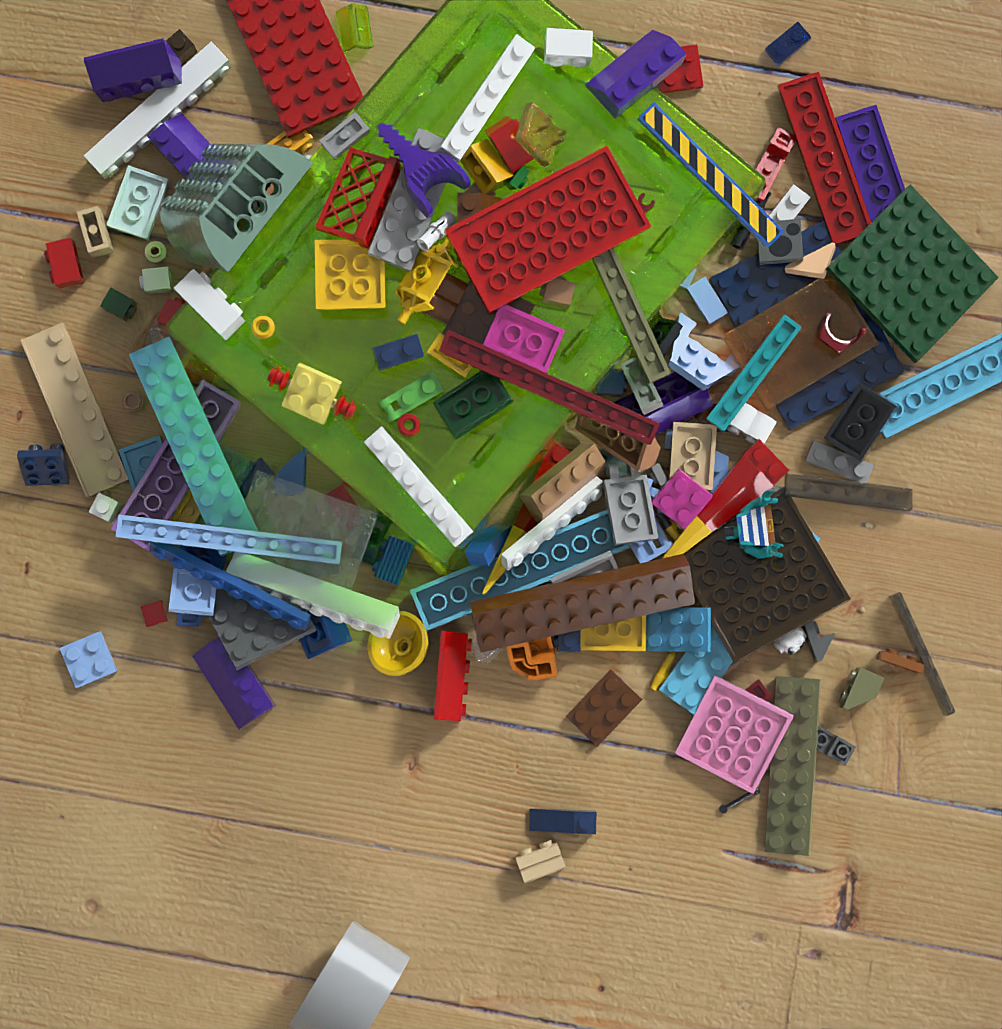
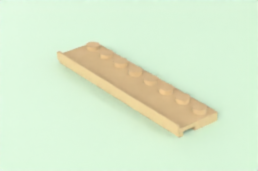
M62 322L25 339H21L22 346L87 498L93 497L100 492L128 482L129 479L122 459L65 324Z

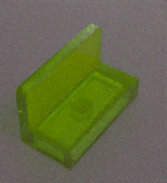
M351 3L336 11L339 41L343 52L354 48L368 50L374 47L368 6Z

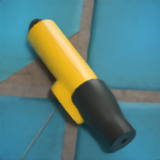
M663 513L658 514L656 517L672 539L676 541L680 536L677 531L678 527L671 519L665 517Z

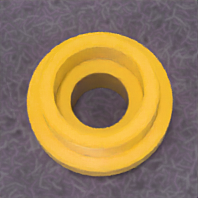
M267 316L257 317L251 326L253 334L259 339H268L275 331L274 322ZM262 324H266L268 326L265 332H261L259 330V327Z

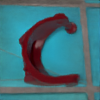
M827 312L819 324L817 339L828 348L835 350L837 354H840L854 342H858L861 336L867 333V330L861 328L859 333L849 341L839 340L829 331L828 319H830L832 313Z

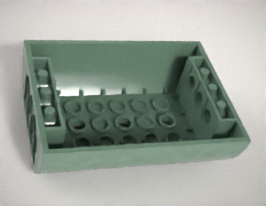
M207 145L201 153L203 157L198 163L194 162L188 169L189 175L185 180L182 178L174 187L175 193L171 197L167 196L161 204L163 207L160 210L161 222L169 242L186 262L229 272L313 164L308 158L296 151L277 145ZM268 182H271L274 186V191L270 195L265 190ZM255 200L260 204V209L256 213L251 209V204ZM243 218L246 226L244 230L239 231L237 222Z

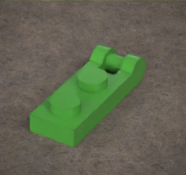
M431 371L377 404L380 409L383 408L387 415L385 418L390 423L443 392L444 389L434 372ZM395 400L397 401L400 409L394 411L392 405L390 404Z

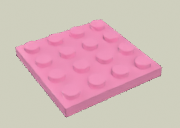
M714 675L675 754L754 794L794 715Z

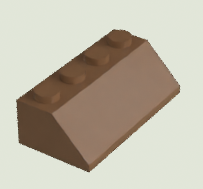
M581 443L520 493V498L536 523L539 524L596 476L603 481L606 478L605 460L595 444Z

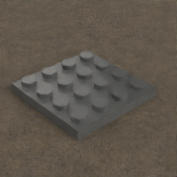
M276 557L269 560V562L280 565ZM216 588L213 616H208L236 670L316 631L311 619L306 630L296 629L290 626L287 621L272 617L266 610L262 608L256 609L242 598H234L228 591L222 588Z

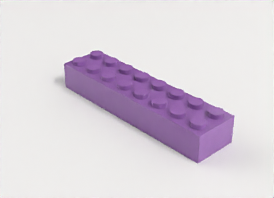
M202 379L195 392L219 443L242 405L237 399ZM167 438L119 515L172 520L190 488ZM118 518L111 527L115 532L117 530ZM129 539L150 552V541Z

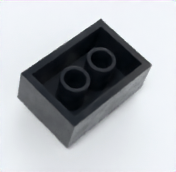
M859 383L824 439L857 460L864 461L899 405L864 383Z

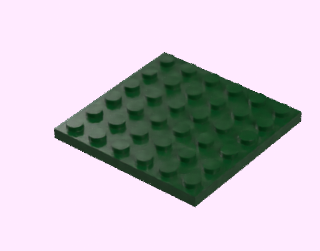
M911 184L825 268L914 363L918 362L999 278Z

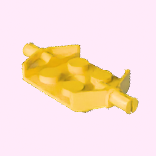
M447 237L442 244L438 243V245L431 246L428 251L420 249L411 271L405 274L395 291L402 303L401 306L404 308L397 319L400 323L406 325L410 315L414 312L433 310L434 307L429 302L451 265L458 268L457 262L450 253L451 244ZM422 273H425V275L419 279L420 275Z

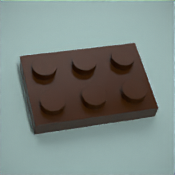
M610 669L566 715V718L598 747L643 699Z

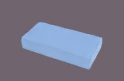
M706 277L686 288L708 325L728 313Z

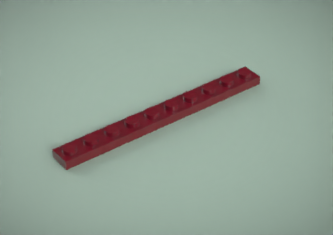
M447 330L438 351L648 445L652 444L660 423L450 330Z

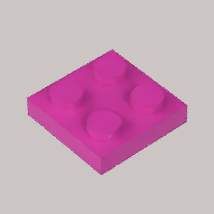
M678 468L651 501L654 506L682 528L686 529L711 500L713 495Z

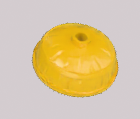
M399 611L400 617L390 639L386 637L378 638L371 632L368 638L367 650L369 659L378 671L386 675L400 676L411 672L422 663L427 654L428 636L426 628L417 616L406 611Z

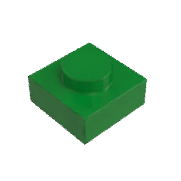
M522 165L521 168L512 173L514 176L505 186L510 190L521 189L528 181L526 176L530 170Z

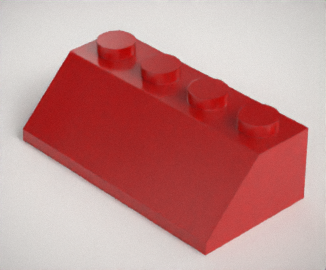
M441 631L434 708L435 720L461 721V717H466L467 704L462 703L463 695L468 694V682H464L465 673L470 671V660H466L467 651H471L472 638H468V633Z

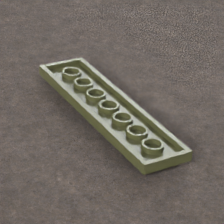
M776 676L774 705L794 715L771 759L765 852L810 856L821 679Z

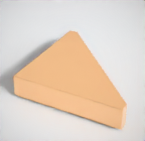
M830 243L804 256V261L790 263L785 267L786 273L824 279L827 273L825 268L830 264L836 248L835 243Z

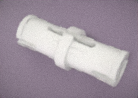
M446 211L436 223L433 222L429 225L428 231L418 239V246L422 250L428 251L437 240H441L445 236L444 230L456 223V217L451 212Z

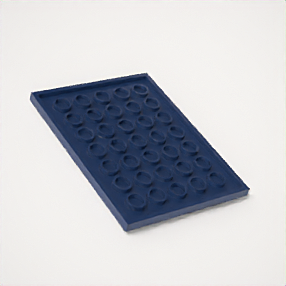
M825 220L802 231L803 257L832 243ZM837 244L835 245L836 248L831 262L841 253ZM758 253L710 277V281L728 312L727 314L750 358L754 356L784 314L802 327L762 380L788 430L848 401L859 383H864L870 388H874L904 372L883 330L828 272L824 279L786 273L785 267L792 262L760 265ZM827 312L832 313L830 319H828L829 331L839 340L849 341L859 333L861 328L867 330V333L862 335L858 342H854L840 354H837L835 350L828 348L817 339L819 324Z

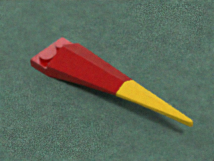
M758 439L741 455L713 492L711 500L682 532L662 558L685 553L739 513L751 501L760 497L764 491L774 487L790 470Z
M554 442L544 457L533 483L567 456L570 451ZM524 503L482 595L489 591L506 570L502 566L501 554L538 525Z

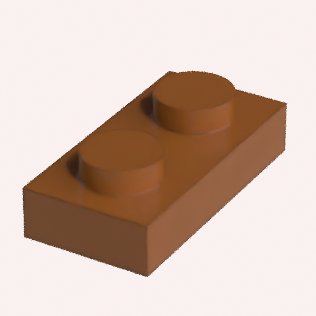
M888 648L886 652L879 651L877 660L918 674L923 673L925 665L920 664V659L908 655L907 658L898 656L899 652Z

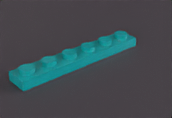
M784 314L706 420L724 432L802 327Z

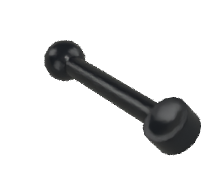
M758 786L754 792V795H758L760 793V788ZM748 792L727 805L722 804L719 807L720 812L726 813L730 807L753 794Z

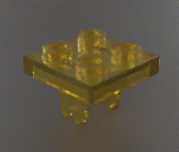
M530 102L525 105L515 140L542 167H546L551 164L556 145L565 140L562 136L566 135L567 131L559 129L551 121L553 117L550 114L546 115L534 102Z

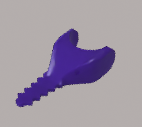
M381 123L378 125V136L384 137L383 143L389 144L388 148L394 150V156H399V162L403 163L407 192L414 205L426 218L433 215V209L425 197L431 187L440 183H451L464 190L470 187L471 182L467 173L450 156L418 149L417 145H412V141L405 140V135H399L398 130H392L393 126L391 124Z

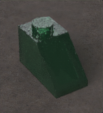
M372 513L358 540L353 558L374 565L392 520Z

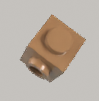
M559 276L542 285L539 296H543L541 303L568 310L576 283L566 281L565 277Z

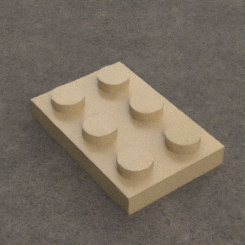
M673 422L669 479L680 468L706 490H713L717 427L710 424Z

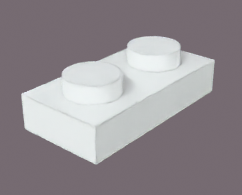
M793 184L769 216L774 221L794 219L808 202L810 196Z

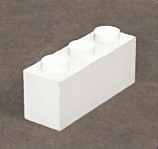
M193 269L174 289L227 340L245 322L241 317L243 311L234 302L230 305L225 300L228 296L219 287L214 290L209 285L212 280L203 271L198 274Z

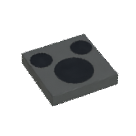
M801 218L775 221L785 232L768 249L758 240L760 265L804 261Z

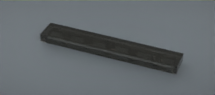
M786 473L784 479V496L909 512L913 509L912 489L789 473Z
M898 592L890 595L889 598L916 657L920 659V664L925 665L923 672L943 715L949 716L955 713V709L902 594Z

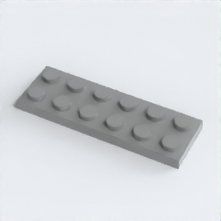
M418 128L412 145H417L418 149L437 153L436 151L444 139ZM403 165L367 254L406 272H410L420 249L417 241L427 232L433 215L426 218L414 205L407 192ZM446 183L434 185L425 195L433 209V214Z

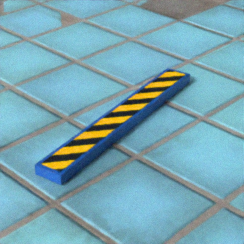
M655 102L638 117L637 120L767 249L785 232Z

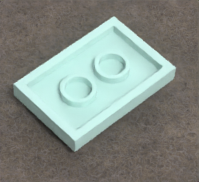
M128 165L107 226L149 240L170 180Z

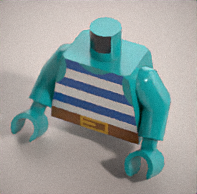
M774 490L764 491L762 496L742 508L740 513L736 515L737 526L724 527L726 540L739 538L740 548L759 559L772 556L781 558L783 556L782 553L777 552L778 548L784 545L775 542L771 505H768V503L775 504L778 502L777 498L770 499L771 494L775 493Z

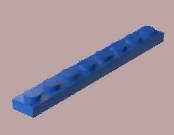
M150 542V552L158 559H165L171 562L177 569L189 571L195 578L204 579L210 582L213 587L228 591L234 598H242L248 601L256 609L262 608L266 610L272 617L276 619L281 618L296 629L306 630L310 624V614L172 544Z

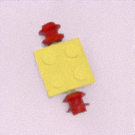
M302 363L297 365L292 379H290V370L283 373L280 371V366L276 369H271L267 377V381L270 382L269 387L276 384L279 386V391L284 390L286 387L288 388L281 405L282 407L322 425L326 423L331 408H334L335 417L342 414L344 415V421L348 417L353 418L357 406L354 405L355 400L347 402L345 395L338 400L335 399L342 381Z

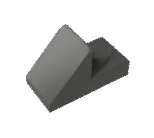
M812 621L804 625L802 629L807 636L806 640L814 662H820L835 633L818 638L817 634L820 633L816 621Z

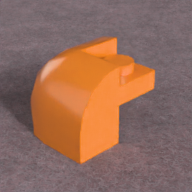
M552 636L506 647L512 670L521 676L527 677V680L557 677V662Z

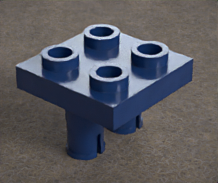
M32 444L28 450L18 451L17 459L25 486L69 484V474L63 455V445L57 444L55 449V444H52L50 450H43L42 446L35 444V450H33L34 445Z

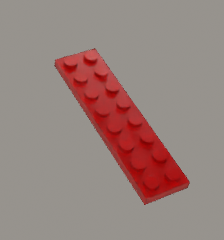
M812 73L778 84L784 108L831 241L838 245L854 240L871 223L820 73Z

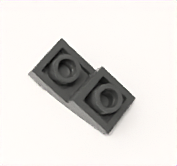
M818 725L817 750L846 766L856 746Z

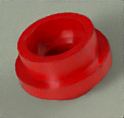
M413 414L402 415L397 422L398 431L407 437L414 436L420 429L419 419ZM406 421L413 423V427L410 430L404 427Z

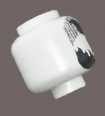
M799 628L773 644L781 654L785 652L788 655H793L805 646V638L807 636L802 628Z

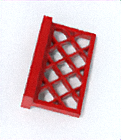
M350 147L315 229L357 242L359 246L368 249L402 168L399 159L393 156L385 158ZM353 157L363 158L365 163L352 169L351 161ZM377 163L385 164L382 171L376 174L372 173L370 166ZM367 168L371 176L358 182L355 173ZM353 175L356 183L343 188V180ZM373 181L375 184L374 190L364 195L361 186ZM359 188L362 196L349 201L346 193ZM344 195L347 203L334 208V200ZM365 201V210L355 215L352 207ZM350 208L353 216L340 221L338 213ZM335 215L338 223L331 227L324 226L325 220ZM356 221L358 226L355 233L345 232L343 227Z

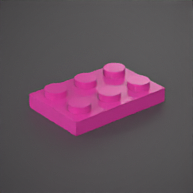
M504 305L498 309L483 345L547 373L565 330L509 305Z

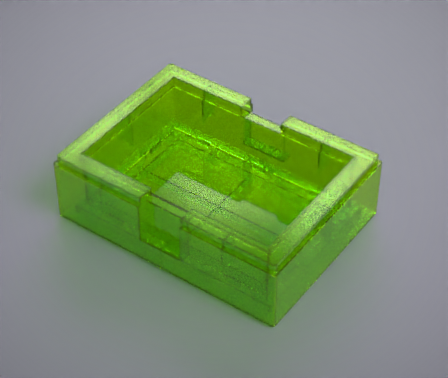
M446 0L343 119V121L356 112L370 129V132L351 148L385 158L393 156L399 159V156H394V150L388 148L389 144L383 143L384 137L378 136V125L381 123L391 124L393 126L392 130H398L399 135H405V140L413 141L418 128L445 139L510 41L517 34L534 46L535 49L470 145L488 139L491 143L485 130L506 116L513 120L517 119L522 126L523 131L520 133L524 139L528 138L535 149L532 153L535 158L524 165L530 172L526 176L528 181L521 189L510 190L504 185L501 189L494 191L496 193L495 197L502 199L606 145L609 147L636 199L638 200L639 195L645 193L646 195L642 200L644 205H649L652 200L655 201L654 207L646 213V217L652 227L614 247L652 330L742 223L637 120L638 117L655 102L755 202L766 184L765 177L656 87L614 119L585 86L589 80L618 58L617 55L595 37L592 39V59L589 66L576 68L566 64L552 66L549 63H544V41L547 28L585 30L550 0ZM321 145L309 159L313 164L229 272L218 270L215 267L208 275L212 280L209 285L214 290L219 287L228 296L225 300L230 305L234 302L243 311L241 317L245 322L225 340L186 301L166 324V330L190 356L443 569H450L465 552L472 540L488 525L574 423L576 412L501 380L514 402L456 440L433 402L481 370L472 367L467 376L463 378L426 353L437 335L443 333L446 326L425 316L421 312L412 313L406 325L397 321L404 308L401 306L402 303L395 291L407 272L386 262V309L316 310L315 240H340L344 238L317 231L315 226L349 151L348 149L334 160ZM354 156L351 161L352 169L365 163L363 158ZM459 160L458 164L467 173L472 185L475 181ZM377 163L370 166L373 174L382 171L385 164ZM367 168L355 173L358 182L371 176ZM353 175L343 180V188L356 183ZM372 181L361 186L364 195L373 191L375 184ZM446 183L430 224L436 223L446 211L451 212L457 220V193H464L466 190L454 184ZM359 188L346 193L349 201L362 196ZM344 195L334 200V208L347 203ZM365 201L352 207L355 215L365 210ZM350 208L338 213L340 221L353 216ZM335 215L327 218L324 226L331 227L337 224L338 221ZM355 221L343 228L345 232L354 234L358 225ZM445 235L441 240H437L432 246L438 245V243L442 244L447 236ZM451 246L450 253L456 261V253ZM591 259L561 275L566 278V281L576 283L571 304L567 310L541 303L543 296H539L541 286L521 296V298L535 304L531 313L532 316L565 330L547 374L593 393L625 354L630 357L634 351ZM451 265L447 273L469 283L470 279L463 267L456 268L454 265ZM422 273L419 279L422 278L425 275V273ZM259 316H267L274 322L275 331L268 339H259L252 332V323ZM262 324L259 327V330L261 332H265L268 326L266 324ZM414 334L418 335L424 353L422 358L378 371L371 350L373 347ZM302 363L342 381L335 399L338 400L345 395L347 402L355 400L354 405L357 406L353 418L348 417L344 421V415L342 414L335 417L334 408H331L326 423L322 425L282 407L281 405L288 388L286 387L284 390L279 391V386L276 384L269 387L270 382L267 381V377L271 369H276L280 366V371L283 373L290 370V379H292L297 365ZM433 371L444 391L405 413L413 414L419 419L420 429L414 436H404L397 428V422L400 417L388 423L385 418L387 416L383 408H379L377 403ZM396 400L390 403L394 411L400 409ZM406 421L404 427L410 430L413 427V423ZM380 427L387 431L473 530V533L457 547L448 540L364 443Z

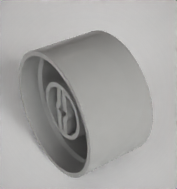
M353 921L288 1027L291 1029H369L405 969L410 956Z

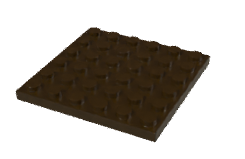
M786 487L771 494L770 499L777 498V503H768V505H771L775 542L784 545L777 550V552L783 554L781 558L772 556L759 559L740 548L739 538L726 540L724 527L737 526L736 515L683 553L690 565L693 591L703 608H711V623L734 664L851 600Z

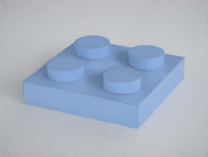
M174 568L169 612L213 616L216 588L204 579L195 578L185 569Z
M101 631L59 648L75 688H80L117 672Z

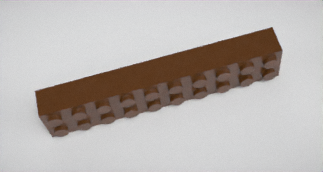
M684 554L573 578L555 584L551 583L471 601L469 604L476 640L480 652H485L695 604L690 565Z

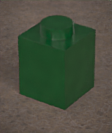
M113 288L109 289L100 305L105 311L127 322L128 318L131 319L137 310V307H135L137 303L133 299Z

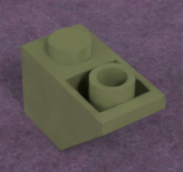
M861 667L852 670L847 680L850 683L847 691L843 690L839 702H841L840 708L850 709L875 699L884 677Z

